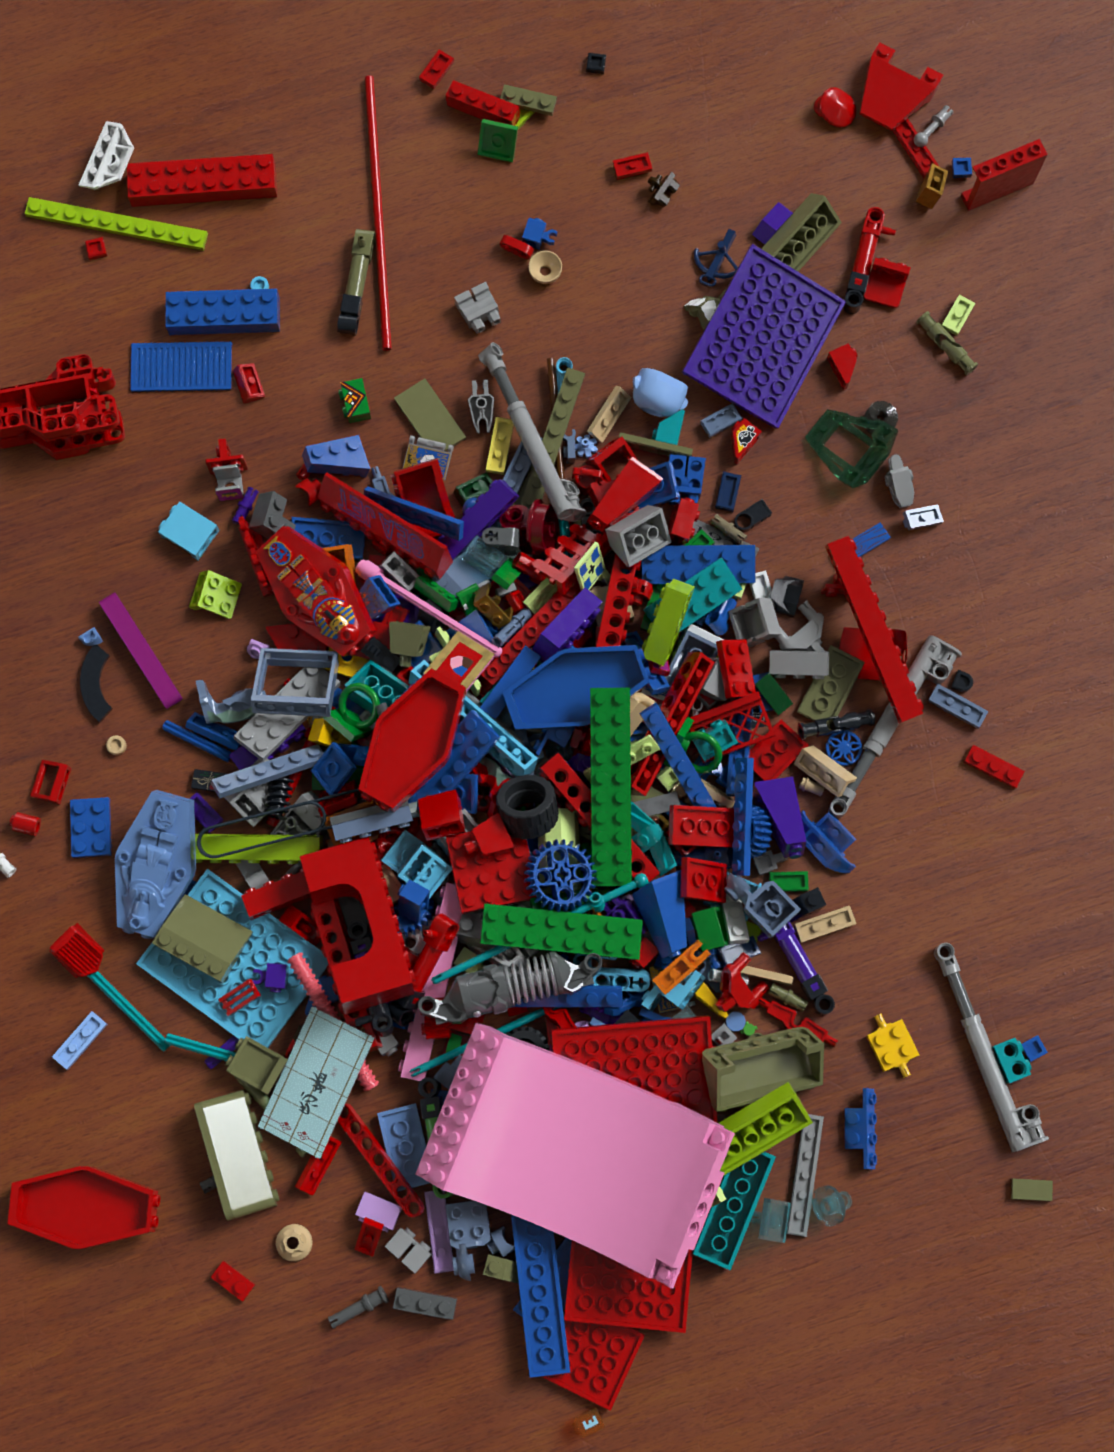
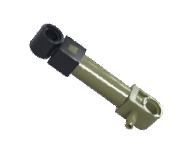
M356 229L351 252L352 261L346 291L342 298L341 314L337 323V332L357 334L369 263H371L375 243V231Z

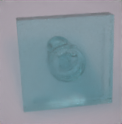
M764 1198L762 1212L754 1211L753 1216L760 1218H751L753 1224H760L758 1239L785 1243L791 1203Z

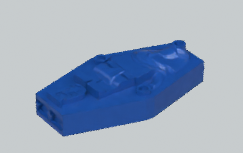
M637 645L569 648L557 652L502 692L515 729L582 727L590 725V688H630L631 697L650 684L649 679L652 676L649 667L644 668L642 660H645L642 648L638 649Z

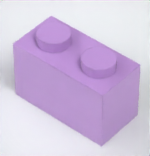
M364 1192L355 1215L360 1216L358 1220L361 1222L367 1217L384 1224L383 1231L388 1232L389 1229L394 1230L402 1208L395 1203Z

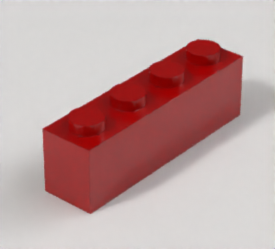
M455 80L452 81L446 93L447 106L479 119L515 126L520 118L518 105Z

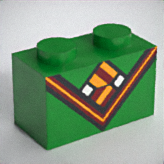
M359 378L340 382L342 389L338 391L340 400L345 401V406L342 407L344 418L348 417L349 423L371 419L363 379Z

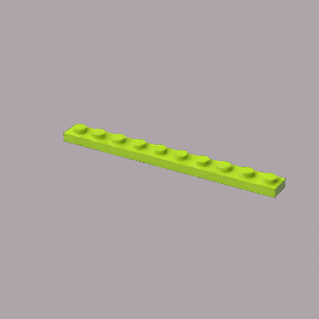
M29 197L25 210L26 217L202 251H204L208 236L207 231L32 197Z

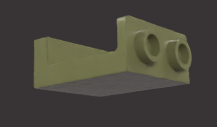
M247 1036L245 1039L240 1038L235 1047L238 1049L234 1057L230 1055L225 1064L228 1067L226 1071L262 1092L269 1094L288 1059Z

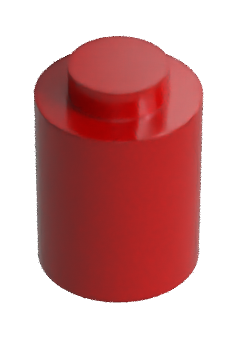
M17 812L15 815H12L10 826L12 831L37 836L41 826V818Z

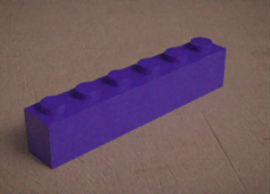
M499 479L492 482L486 494H481L476 499V504L463 512V517L460 519L464 521L463 538L458 541L444 535L437 539L447 546L452 560L474 545L482 536L484 530L490 528L519 498L518 494L504 480Z

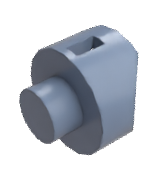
M504 1226L490 1233L493 1240L488 1242L487 1246L492 1255L500 1252L505 1257L515 1251V1246L508 1244L505 1240L506 1228Z

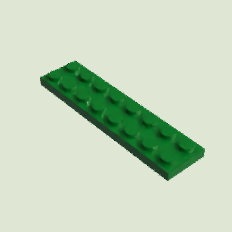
M484 904L480 944L583 955L596 953L603 957L639 960L643 920Z

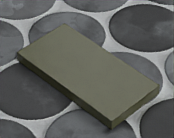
M425 378L394 397L395 402L420 438L445 443V452L448 451L449 445L456 446L466 439L462 430Z
M830 645L828 649L829 675L824 676V679H813L796 713L811 721L838 716L865 663L864 661ZM828 720V721H827V727H828L829 730H831V728H830V721H831V720Z

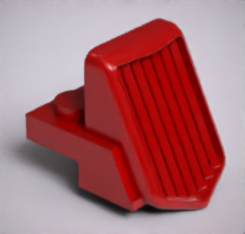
M76 923L74 926L69 927L51 945L49 951L77 979L78 977H85L98 972L105 950L79 923Z

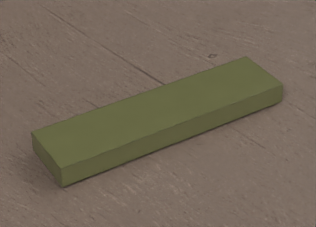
M621 432L619 434V437L623 436L629 447L668 457L670 454L687 456L686 461H688L689 456H692L693 449Z

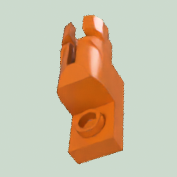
M700 940L694 942L652 979L665 995L711 955L706 949L698 957H695L694 952L702 946Z

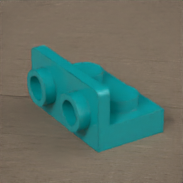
M718 719L711 723V727L705 730H698L714 737L720 744L722 751L738 743L725 719ZM701 739L693 740L704 762L715 756L714 750L708 742Z

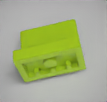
M209 570L200 572L189 608L194 610L205 609L230 619L232 618L242 584Z

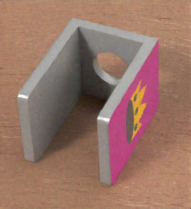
M238 465L213 467L218 483V488H215V492L219 500L243 498L242 475ZM230 482L236 485L225 487L226 484Z

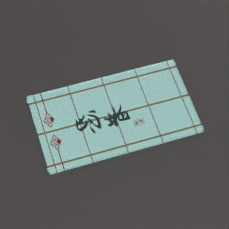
M311 1007L258 1127L308 1152L316 1158H321L374 1041V1037L334 1018L316 1007Z

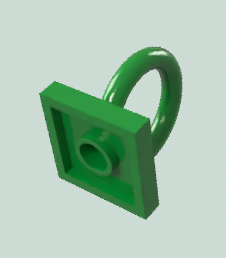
M353 683L341 692L338 702L339 708L331 710L330 717L323 716L322 718L352 742L371 734L373 729L370 726L379 717L375 706L380 705V701L376 692L370 686L363 683ZM354 691L365 692L372 701V713L365 721H362L355 712L346 708L347 698Z
M687 717L676 737L685 753L694 739L708 742L714 750V760L706 766H698L693 763L692 765L699 774L712 772L721 763V746L714 737L705 732L694 731L688 733L694 720ZM665 759L663 764L670 767Z

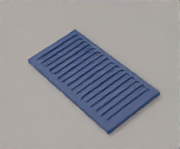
M132 343L131 392L231 390L233 343Z

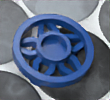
M842 730L829 737L826 743L827 756L839 765L849 766L859 759L862 753V744L856 734L848 730ZM842 734V736H841V738H840L841 741H840L838 738H833V737H835L836 735ZM845 734H847L848 740H844ZM850 736H852L857 742L850 743ZM829 744L833 748H836V750H834L832 754L829 750ZM858 750V754H857L856 758L854 759L852 752H855V751ZM837 752L839 756L833 758V756ZM848 754L851 757V761L846 757ZM843 756V759H844L846 762H840V761H837V760L840 759V758Z

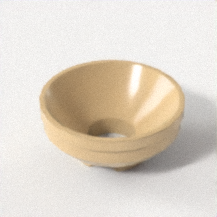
M540 251L530 259V275L538 283L550 284L560 277L562 262L554 252ZM543 267H548L551 273L544 276L540 273V270Z
M287 1225L277 1235V1251L282 1258L288 1261L302 1260L311 1251L312 1236L302 1225ZM290 1237L298 1239L299 1245L297 1248L290 1249L287 1246V1240Z

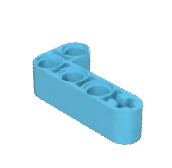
M575 954L573 964L579 965L581 962L577 957L583 954ZM592 959L587 962L590 968H596L592 967ZM601 967V970L593 977L594 985L590 986H622V991L643 992L649 988L650 974L644 969ZM603 975L607 980L600 982L597 980V977ZM619 976H623L627 979V981L624 983H620L617 981L616 978ZM639 978H643L644 982L640 983Z

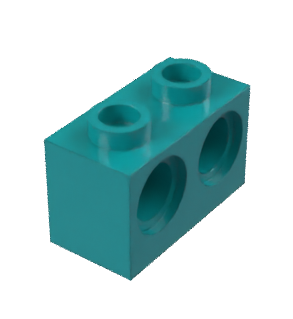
M1012 1038L992 1046L1006 1084L1031 1075L1030 1070L1032 1068L1030 1062L1024 1058L1022 1054L1024 1049L1019 1040L1017 1041L1016 1038ZM1006 1045L1010 1046L1013 1050L1011 1056H1007L1004 1053ZM1014 1064L1019 1065L1021 1069L1019 1075L1014 1074L1012 1071Z

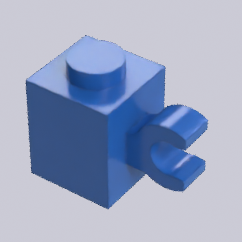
M529 218L522 236V242L534 249L540 250L542 242L554 245L555 240L549 237H557V231L551 229L546 232V223L543 220Z

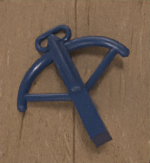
M728 229L723 241L718 242L719 250L699 252L698 248L694 249L695 263L705 273L700 276V283L713 287L717 283L716 278H731L736 273L738 267L728 255V251L736 237L734 230ZM716 254L709 269L701 264L699 256ZM726 257L735 271L718 273ZM707 277L708 283L702 281V278Z

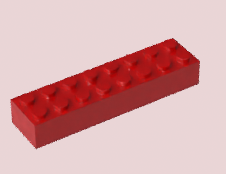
M261 154L128 163V199L132 207L277 197L274 155Z

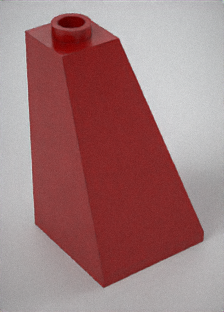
M631 457L587 522L594 529L603 532L649 498L663 478L634 457Z

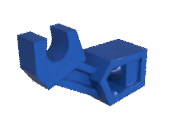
M648 989L643 992L627 991L626 998L623 999V1006L604 1007V1014L619 1016L620 1013L633 1007H642V997Z

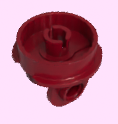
M536 499L530 509L523 505L510 506L500 517L502 528L512 527L519 529L520 547L531 545L533 556H539L541 553H545L547 548L555 547L559 531L558 517L552 505L543 503L542 499Z

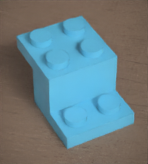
M404 829L381 859L382 862L397 872V876L406 883L410 879L430 890L429 899L452 871L451 866L438 857L434 850L406 829Z
M695 970L685 978L684 982L686 984L684 986L679 983L666 995L655 984L651 991L648 990L643 995V1003L641 1005L653 1012L661 999L666 997L683 1010L706 978Z

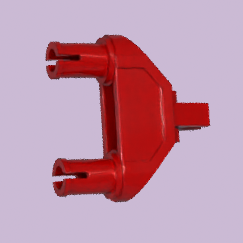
M744 952L732 964H727L721 972L720 990L722 996L715 1003L720 1011L726 1012L734 1006L755 1009L759 1005V999L769 991L768 985L763 981H760L752 991L741 977V971L751 962V959Z

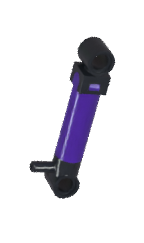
M362 921L352 922L348 926V936L351 941L354 958L357 959L368 953L372 944L365 923ZM356 930L363 931L360 936L353 935ZM387 1002L369 1007L370 1015L355 1019L356 1026L372 1022L375 1033L380 1037L389 1036L394 1029ZM380 1022H387L388 1026L381 1029L378 1027Z

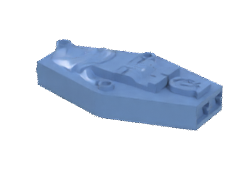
M160 790L152 791L119 845L115 855L117 927L122 928L123 932L130 934L134 932L140 933L141 937L147 939L155 938L193 880L196 872L194 800Z

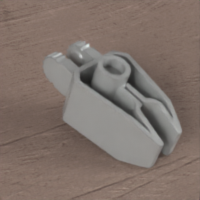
M483 380L484 394L477 395V383L472 381L473 395L468 399L473 424L477 433H480L479 421L482 420V414L487 424V433L490 432L492 425L494 397L488 392V380Z
M894 454L888 459L889 472L886 473L885 483L887 487L889 486L893 501L899 508H903L913 504L915 493L912 483L913 473L908 466H903L901 456Z

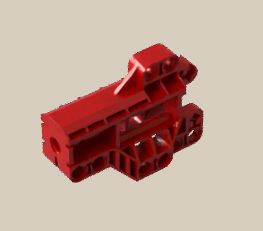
M86 354L75 355L58 360L56 369L46 380L1 388L0 448L5 449L34 443L54 459L59 460L87 454L92 448L122 442L125 439L124 422L121 412L117 408L115 398L110 394L100 395V392L109 391L116 385L111 369L95 368L91 358ZM87 397V399L83 402H73L74 404L64 406L57 405V407L48 409L41 408V410H38V406H44ZM108 401H110V403H109V408H110V409H107L106 406H105V405H106V402H108ZM115 430L121 431L118 437H112L111 434ZM96 434L102 435V439L99 441H94L93 437Z

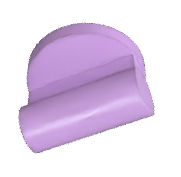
M251 639L247 646V652L251 657L259 659L261 648H269L270 646Z

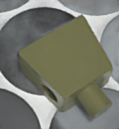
M399 621L389 622L390 652L400 654V666L411 667L412 656L419 657L423 655L430 626Z

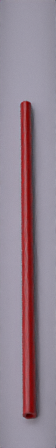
M366 76L365 90L382 349L390 351L392 350L374 77Z

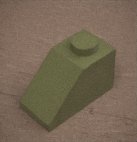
M488 1254L483 1275L519 1284L516 1261Z

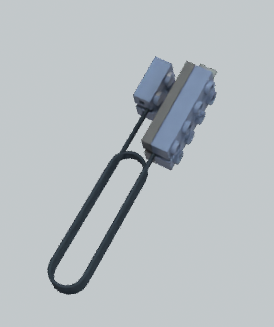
M357 788L209 826L199 833L197 847L199 852L205 857L220 858L331 828L333 829L335 841L340 840V843L352 841V836L359 835L360 838L371 836V831L378 830L379 833L391 831L390 826L398 825V828L410 826L409 822L413 821V818L420 817V812L417 809L419 804L418 801L408 803L407 800L395 812L391 810L386 812L376 805L330 817L331 826L323 827L326 822V812L316 802L359 791ZM307 804L316 805L323 813L322 824L312 831L219 855L207 854L201 846L202 836L210 829Z

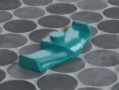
M631 801V827L637 832L631 838L643 853L648 849L650 850L661 877L677 866L664 831L659 824L655 823Z

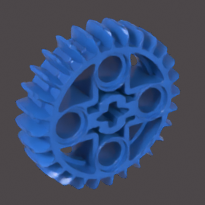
M555 839L553 845L550 841H547L545 843L546 847L541 844L539 850L535 849L533 851L535 856L531 855L528 857L532 863L528 862L525 864L526 867L530 868V870L524 871V874L529 875L524 882H530L526 890H533L529 896L536 895L537 898L534 902L537 903L541 900V908L548 905V910H552L555 907V911L560 912L562 907L563 912H567L569 907L573 911L576 909L575 905L581 907V901L587 902L586 896L593 894L589 889L596 887L591 882L597 880V878L592 877V874L596 873L597 870H591L590 867L595 863L588 862L591 855L584 856L586 849L578 850L580 844L573 848V841H570L567 845L565 839L561 840L560 844ZM554 852H558L561 855V861H557L554 858ZM568 853L573 855L580 864L570 865ZM547 855L548 867L537 869L539 862ZM576 869H580L583 872V878L576 876ZM538 873L544 875V883L538 881ZM557 874L563 875L564 878L557 877ZM583 883L582 889L574 897L573 884ZM551 887L553 899L546 896L540 888ZM560 891H564L567 894L566 900L560 898Z

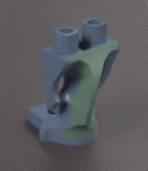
M203 680L196 681L199 701L207 725L215 722H240L256 714L252 712L251 706L253 688H245L234 693L230 698L222 700L223 703H216L211 697L206 683Z

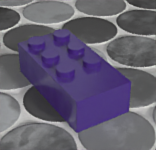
M584 588L540 634L532 651L541 656L539 661L543 663L557 652L571 648L574 644L573 641L575 639L579 640L584 634V630L586 628L589 629L593 625L595 618L601 612L599 607L603 601L587 588Z

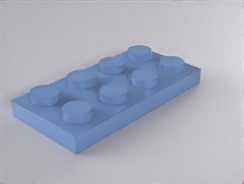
M416 1103L377 1113L386 1153L412 1188L429 1184L430 1182L415 1174L426 1148ZM391 1170L392 1178H393V1180H394L395 1174H394V1172ZM400 1186L398 1191L406 1190V1188Z

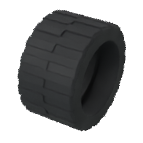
M529 774L516 776L504 783L497 792L496 804L498 813L508 834L512 837L535 839L550 832L556 825L559 813L555 790L552 784L545 778ZM525 803L541 804L528 811L514 810Z

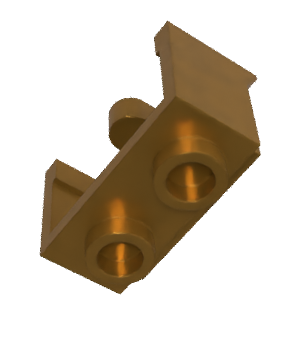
M487 583L474 592L476 594L474 606L494 627L500 629L511 622L513 610L509 607L503 611L498 606L501 600L500 596L495 595L492 598L488 596L491 584Z

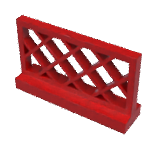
M759 692L690 717L694 720L690 728L691 732L700 728L707 729L709 728L707 726L714 721L729 718L728 721L726 720L728 725L739 728L736 739L740 745H733L731 748L722 751V756L775 736ZM760 706L762 710L759 719L749 715L752 708ZM740 714L745 716L741 726L731 722L734 715ZM748 718L757 721L754 731L743 728ZM761 723L768 726L770 733L762 736L757 734L756 731ZM742 730L752 734L750 740L745 743L738 740ZM700 755L703 764L706 763V762H709V761H711V760H714V756H713L712 758H710V759H708V760H706V761L704 762L702 756Z

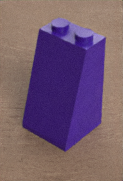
M793 777L755 782L753 801L756 806L764 808V811H767L768 816L771 817L770 823L773 824L771 826V834L783 857H789L790 859L800 858L804 855L806 837Z

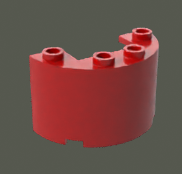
M437 458L394 471L390 475L393 486H395L393 489L396 497L455 518ZM412 524L431 537L442 535Z

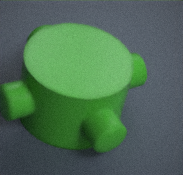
M746 1021L743 1030H740V1032L750 1037L757 1030V1026Z

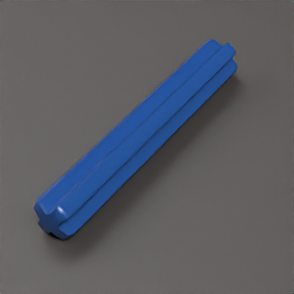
M168 720L164 722L162 726L164 731L226 762L230 761V751Z

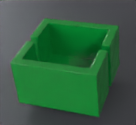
M712 907L692 913L691 922L698 934L696 941L700 940L702 943L700 947L702 952L706 949L709 951L729 945L721 907Z

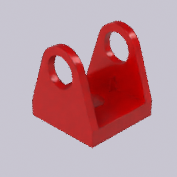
M623 436L613 439L585 461L587 465L603 471L602 481L604 480L605 483L612 480L601 462L618 450L627 462L631 457L637 459Z

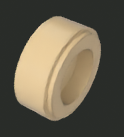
M116 735L108 739L106 748L112 755L118 756L125 752L127 744L121 736Z

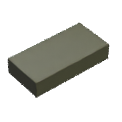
M1011 1179V1199L1052 1201L1053 1181Z

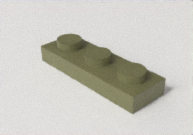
M504 84L500 99L516 104L520 109L553 116L557 96Z

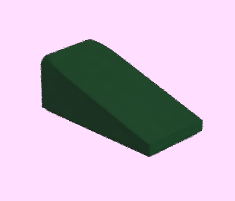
M486 472L456 486L453 494L463 507L468 499L478 498L481 494L485 495L493 481Z
M770 673L755 684V689L778 716L793 705V702Z

